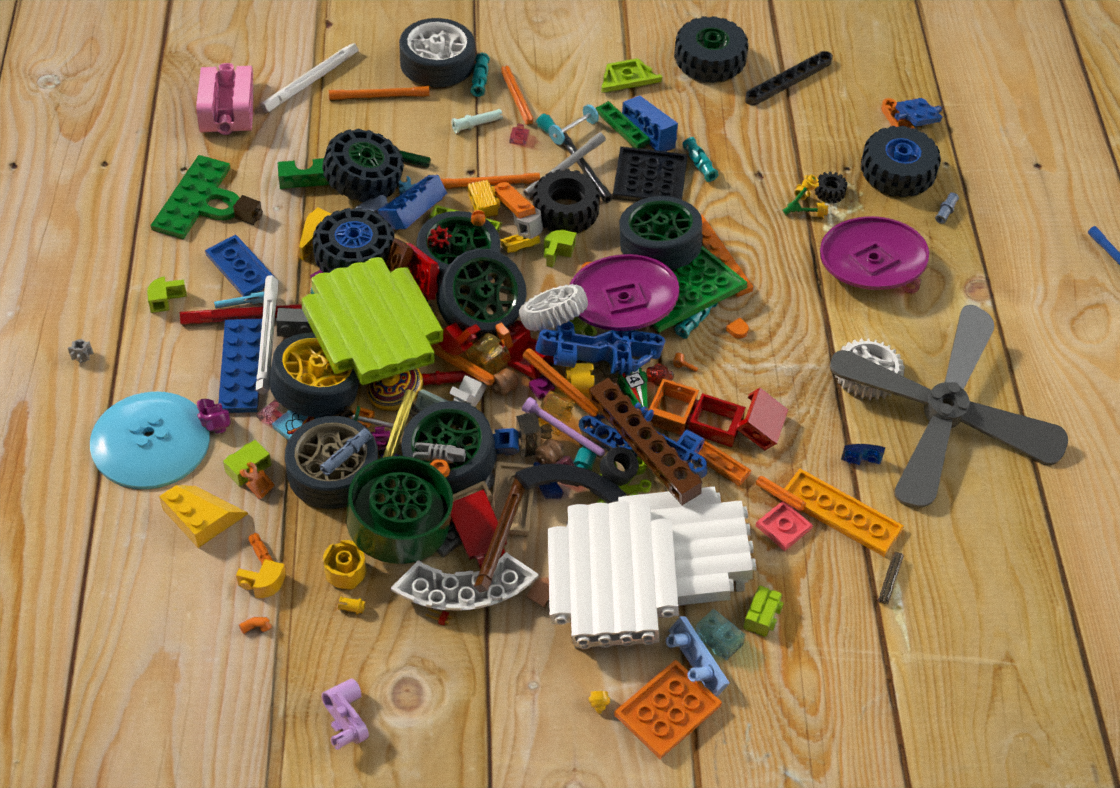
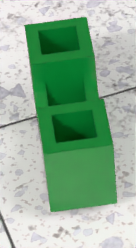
M324 158L312 159V166L305 170L297 168L295 160L277 162L280 189L330 185L322 169Z

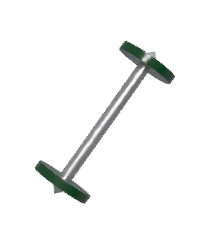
M360 406L356 407L355 415L351 416L355 421L389 428L394 426L393 423L359 416Z

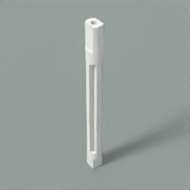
M356 44L344 47L263 101L260 105L264 112H270L352 57L353 54L359 51Z
M272 275L267 276L265 279L260 353L256 380V391L262 395L269 392L270 389L269 380L279 281Z

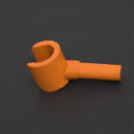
M682 353L675 354L673 359L675 367L680 368L684 366L697 372V367L684 361Z

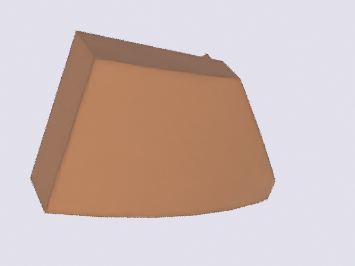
M549 577L537 579L526 596L544 608L549 602Z

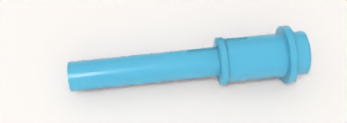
M264 291L251 293L250 296L215 301V309L252 303L253 305L263 303Z

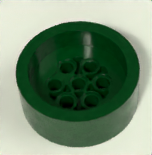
M391 456L367 464L355 475L349 488L347 528L351 539L365 554L386 563L408 564L431 556L443 545L449 531L453 506V493L449 482L434 466L412 457Z

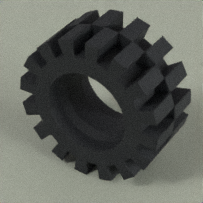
M829 171L828 174L826 172L823 175L820 174L817 177L819 187L815 188V195H818V199L822 198L823 202L825 200H828L827 203L831 201L833 203L840 202L846 194L848 184L846 178H842L843 175L841 174L838 176L837 172L832 174V171ZM826 186H832V187H835V189H831V188H828V187H826Z

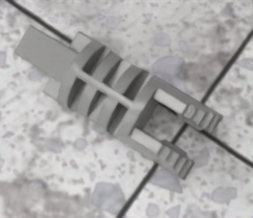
M419 442L416 443L415 448L424 452L413 453V458L430 462L437 459L445 460L447 463L464 462L466 457L465 450L456 448V446Z

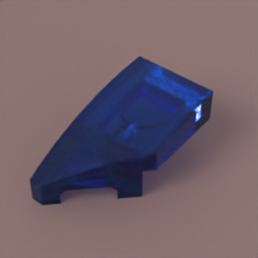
M535 462L533 466L540 465V463ZM557 482L539 486L545 499H561L564 494Z

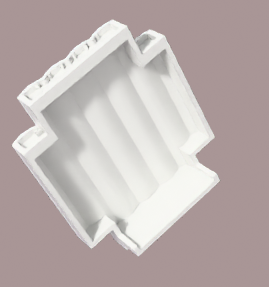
M715 486L702 488V494L684 505H681L669 491L618 497L619 501L624 502L635 500L650 501L651 521L658 519L672 520L678 605L731 600L730 592L734 591L733 581H736V592L745 591V583L753 579V571H756L755 558L751 559L750 553H754L753 543L748 541L747 536H751L750 524L745 523V519H748L747 506L743 507L742 501L721 503L720 492L716 493Z
M648 500L617 501L609 504L594 503L590 505L576 504L568 506V527L556 526L548 528L551 624L564 625L571 623L572 640L575 648L588 649L599 646L608 648L614 645L631 646L633 644L651 645L659 643L658 617L670 618L679 616L672 520L658 519L651 521L650 501Z

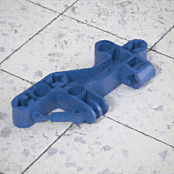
M567 321V323H563L561 326L557 325L555 331L542 330L535 349L542 355L553 356L554 365L574 368L577 360L587 362L605 360L610 364L612 374L618 371V374L622 375L625 372V375L629 376L631 372L638 371L650 359H658L665 345V339L658 334L634 330H611L597 336L575 334L574 325ZM632 356L641 357V358L638 359V360H635V359H632Z
M639 402L635 404L634 407L641 410L647 422L651 421L654 411H647L648 408L645 406L641 407ZM597 414L596 417L584 416L579 420L582 436L607 451L618 447V444L619 447H625L638 456L615 429L601 422V419L605 418L603 415ZM688 429L684 431L677 442L663 435L667 444L677 451L682 461L688 463L690 470L694 474L699 475L700 478L706 476V460L698 454L704 444V438ZM603 434H609L606 439L600 438Z

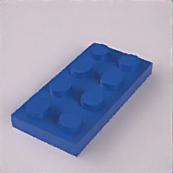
M236 234L205 250L206 256L243 297L250 296L251 293L264 289L266 277L274 276Z

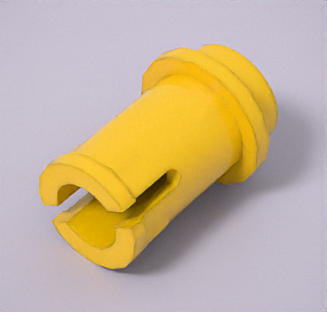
M340 596L339 602L347 603V605L338 604V610L356 612V615L364 613L366 601H362V598L351 599Z

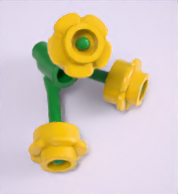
M812 174L810 176L805 175L803 184L796 185L794 191L796 198L787 204V207L782 211L785 216L796 211L817 212V217L824 219V215L828 216V205H825V202L817 203V208H802L798 202L810 197V190L813 191L816 187H819V180L816 176Z

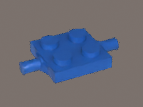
M923 98L897 102L895 107L900 112L895 114V119H906L915 127L941 122L943 117L939 114L942 112V107H933Z

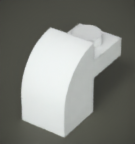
M465 375L459 389L452 387L450 394L455 396L453 401L463 402L475 407L482 398L487 385Z

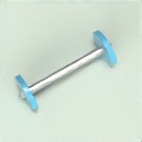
M587 104L583 107L584 116L563 129L557 125L550 126V138L554 143L562 144L565 141L564 132L584 120L591 124L597 123L599 120L597 110L592 105Z

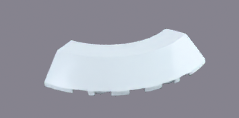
M506 552L499 558L489 590L480 593L474 587L479 571L473 572L472 570L447 574L418 560L391 587V591L411 602L430 608L471 610L494 605L511 598L533 583L539 577V574Z

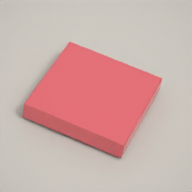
M784 501L759 519L755 525L783 551L790 548L812 530L813 527L809 521Z

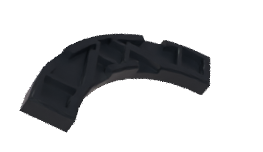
M541 464L522 469L515 474V478L526 490L550 484L551 482H562V484L585 487L607 504L619 501L618 497L627 496L620 487L607 478L593 471L573 465Z

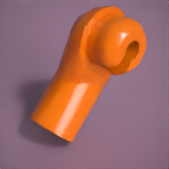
M252 617L239 624V628L244 634L256 627H260L262 632H266L272 628V625L267 617Z

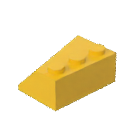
M175 485L159 496L163 511L197 548L248 515V512L197 486Z

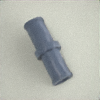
M949 193L945 202L941 204L940 211L935 217L938 223L944 224L948 216L953 213L954 206L959 199L956 193Z

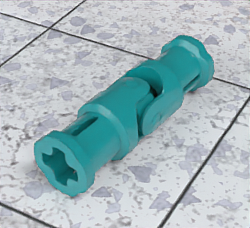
M482 52L475 57L476 64L474 65L472 77L473 86L470 89V92L476 97L485 94L484 86L487 83L489 69L487 64L490 62L488 54Z
M694 137L685 139L682 145L688 151L690 159L694 161L699 172L704 174L707 182L714 181L719 176L718 170L713 168L711 160L705 154L702 147L697 145Z
M718 303L683 320L680 325L674 328L676 334L687 339L690 332L699 326V323L709 315L712 307H716Z

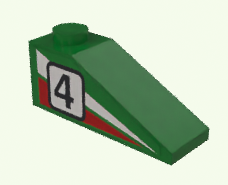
M639 368L638 371L631 372L629 376H626L625 372L622 375L618 374L617 385H619L624 396L627 395L630 398L633 406L639 402L641 407L645 406L648 408V376L646 372Z

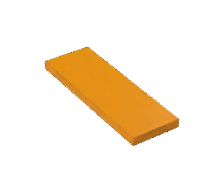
M800 468L784 488L806 502L803 510L804 513L885 557L903 531L904 525Z

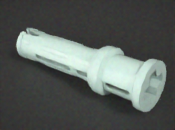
M497 109L475 116L465 115L464 118H453L451 120L453 131L459 133L461 130H471L474 126L501 120L503 119V115L500 116L502 111Z

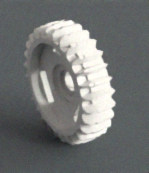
M566 284L557 288L553 287V289L543 293L540 292L539 295H534L533 298L524 302V305L519 309V315L526 329L541 331L551 327L554 328L557 325L561 326V324L573 320L574 317L579 316L580 313L586 310L588 300L581 286L573 284L568 286Z
M861 338L859 342L853 340L852 344L848 342L846 346L841 348V350L853 352L904 377L905 366L903 365V360L900 359V354H896V349L890 350V345L884 346V341L880 344L877 343V340L871 342L869 338L867 341H863ZM835 375V378H838V383L842 384V389L848 388L847 392H854V397L858 394L861 395L862 399L866 396L869 400L872 397L878 400L879 396L885 399L886 395H892L891 393Z

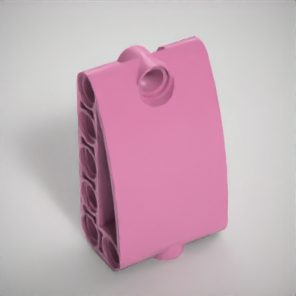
M223 63L219 65L218 71L217 67H201L196 104L200 132H219L222 135H228L232 131H252V66H237L236 70H234L233 64Z

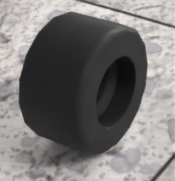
M625 447L612 448L602 458L600 463L602 476L617 486L627 484L637 474L639 468L636 455ZM614 462L620 463L625 471L617 469Z

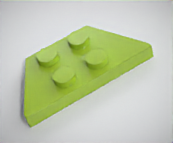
M638 58L609 63L606 65L601 92L605 93L662 82V75L654 74L652 68L645 65Z

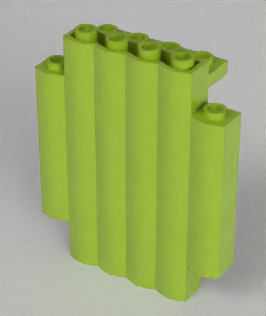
M382 257L371 258L365 263H353L347 268H336L330 273H319L311 278L314 294H308L301 299L302 310L334 374L354 369L361 385H365L434 363V351L431 345L443 341V329L408 268H397L390 273Z

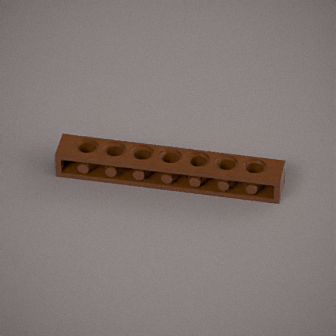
M607 378L589 388L590 401L681 505L702 494V480L699 475L694 474L690 470L688 463L680 459L677 451L667 444L662 434L656 432L650 421L647 422L641 410L632 405L630 398L627 395H623L616 383Z

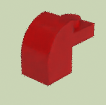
M454 323L443 330V341L438 342V344L449 354H462L474 347L471 342L477 338L476 334L481 329L475 324L463 332Z

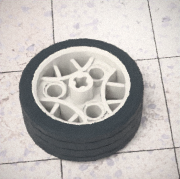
M428 18L417 21L405 28L400 36V68L410 80L424 86L448 87L458 84L468 78L473 72L475 65L474 36L467 27L450 19Z

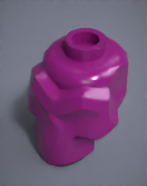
M199 399L197 401V408L199 410L197 417L201 425L209 431H214L215 434L225 432L226 427L231 424L228 410L223 409L221 403L215 404L214 400Z

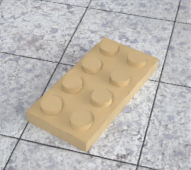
M497 462L491 507L498 522L516 472L536 465ZM534 488L525 489L509 534L528 536Z

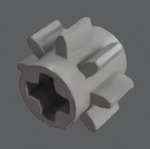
M78 339L72 342V347H68L71 360L76 359L79 363L89 360L90 355L93 354L90 341L85 342L82 339Z

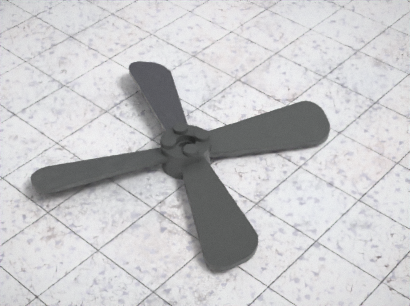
M966 305L962 308L945 381L934 386L932 390L850 351H837L831 359L830 369L840 378L924 404V413L929 423L894 490L896 499L904 505L921 508L930 505L935 500L950 430L959 425L960 422L1044 465L1056 464L1061 460L1066 451L1068 435L1061 426L969 400L964 388L994 331L992 317L978 306Z

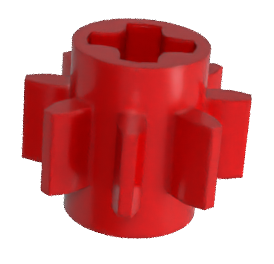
M438 225L436 231L431 229L430 233L433 236H429L428 240H432V247L439 246L441 250L443 244L445 246L450 244L447 239H450L452 235H448V228L441 229L440 225ZM441 235L443 238L438 240L437 237Z

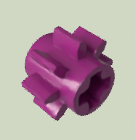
M384 426L375 427V432L371 433L375 438L377 450L383 451L386 449L390 438V431H385Z

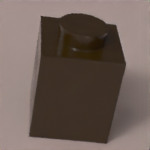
M242 195L233 205L235 219L254 225L263 215L261 202Z

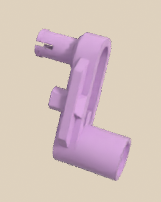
M349 679L322 693L324 706L336 720L331 723L332 728L335 732L341 729L344 730L331 737V743L335 746L336 750L351 742L359 744L369 737L365 723L350 705L351 702L361 697L360 687L354 679Z

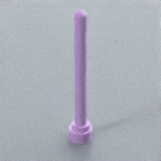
M531 397L526 400L521 409L527 414H536L597 455H605L604 449L539 408L536 400Z

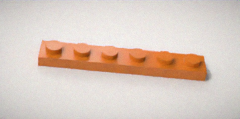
M701 215L702 246L747 281V288L736 293V297L753 292L754 287L705 217Z

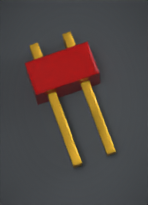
M430 608L428 609V611L441 615L439 618L429 614L425 615L438 620V624L443 626L446 623L449 625L448 618L452 620L449 612L444 610L441 613Z

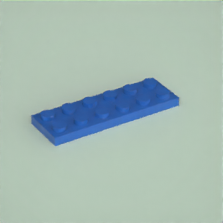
M262 319L225 320L218 403H221L222 408L228 410L229 413L258 412L259 392L256 391Z

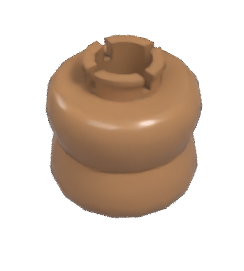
M505 368L499 373L494 374L495 382L490 385L495 394L498 393L504 396L518 387L517 381H519V378L515 371Z
M547 439L543 445L536 449V460L540 465L556 464L557 461L564 457V447L562 443L559 444L560 441Z

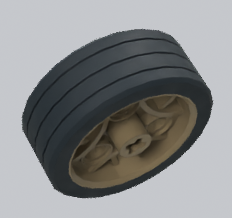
M325 416L313 419L298 428L288 440L285 448L287 477L295 495L305 503L318 508L340 509L347 507L349 488L353 478L364 466L378 460V450L374 436L372 435V439L365 443L358 453L351 455L329 476H326L319 466L341 449L349 438L355 437L363 428L367 430L368 428L358 421L341 416Z

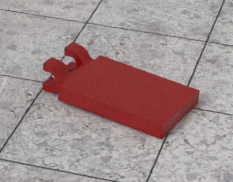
M484 489L453 501L451 519L469 560L476 558L480 569L485 559L484 555L487 554L498 525V520ZM504 548L502 550L500 557H502L506 553Z

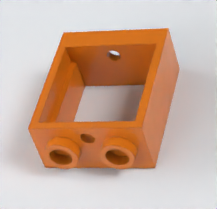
M662 379L649 410L654 411L650 422L654 427L682 435L687 427L688 416L693 413L695 400H698L699 390L674 381ZM664 395L689 403L684 417L658 409Z

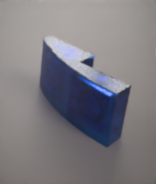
M872 444L845 445L841 460L860 465L861 459L870 463L881 464L886 447Z

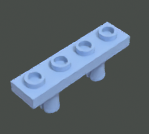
M686 616L679 617L668 630L670 634L666 638V644L670 648L680 647L693 667L688 671L689 680L692 682L702 681L704 686L718 697L730 683Z

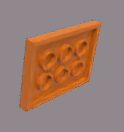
M674 660L614 711V716L659 759H662L718 710L722 702L700 681H690L688 670L677 660Z

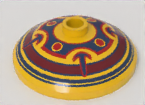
M416 368L368 383L367 394L375 407L385 411L399 410L406 390L415 392L414 400L418 397L419 391L422 390L423 377L419 369Z

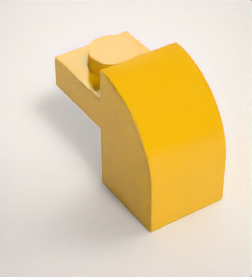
M265 559L259 573L239 568L236 578L238 586L245 590H254L255 598H267L280 590L286 577L285 564Z

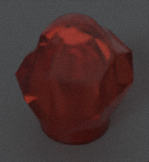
M660 363L646 369L648 382H652L656 386H660L662 379L669 381L674 379V373Z

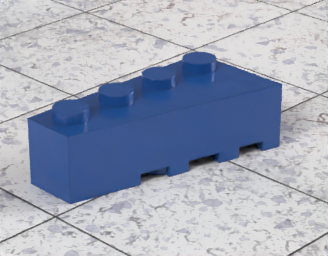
M640 95L623 102L622 113L651 139L649 145L653 150L667 152L675 149L678 123Z
M428 175L377 211L384 220L389 222L392 229H407L434 204L441 201L447 192L439 175Z

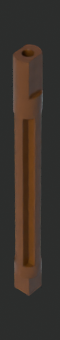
M514 478L498 525L474 585L480 593L489 590L496 566L525 491L523 485L516 478Z

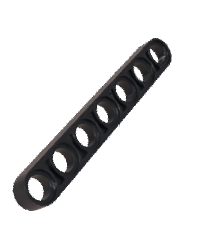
M821 51L748 90L745 102L751 106L758 105L830 66L833 55L828 51Z

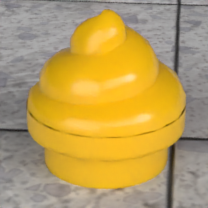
M608 691L591 692L589 703L598 714H601L610 703Z

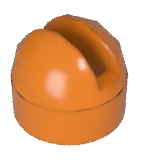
M481 210L474 211L471 215L472 224L475 226L485 224L486 216Z

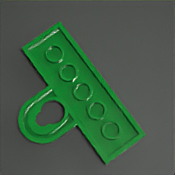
M198 155L150 225L151 230L184 239L200 215L220 221L234 218L233 205L240 197L232 191L218 188L231 169L230 163ZM219 199L229 207L218 209L209 206L208 202Z

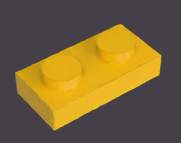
M516 234L500 239L501 246L507 253L517 252L519 249L533 247L535 244L541 243L539 235L529 239Z

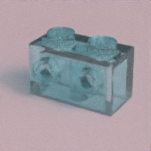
M714 608L696 626V633L702 642L706 643L717 656L723 657L726 661L744 644L746 634Z

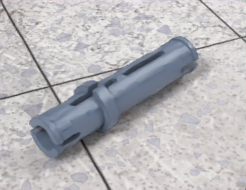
M363 428L355 437L349 438L341 449L319 466L320 470L326 476H329L351 455L358 453L360 448L372 439L371 433Z

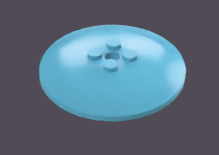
M145 392L132 395L117 402L101 415L91 433L90 452L97 469L110 481L133 489L160 488L183 479L195 470L209 448L210 431L201 425L197 417L199 410L192 401L168 392ZM146 432H154L151 436L144 435Z

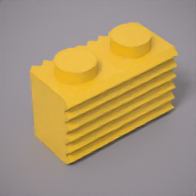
M488 180L469 183L468 196L474 211L481 210L486 217L498 215L500 201L499 198H495L494 186H490Z

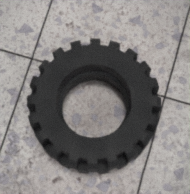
M565 169V171L555 170L553 173H547L546 177H541L534 186L533 206L541 211L543 228H548L550 232L565 230L576 232L577 234L581 233L583 229L587 230L596 222V218L599 215L600 193L599 187L595 184L596 182L592 178L589 179V176L585 173L581 174L580 171H570V169ZM560 199H570L578 203L564 205L557 203L555 201Z

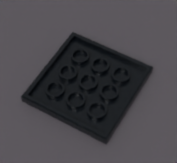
M620 146L612 194L613 199L634 202L656 196L682 199L688 154Z

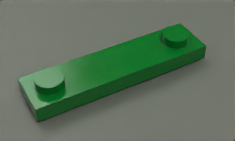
M608 101L596 107L598 115L634 148L640 149L650 144L651 139L612 103Z

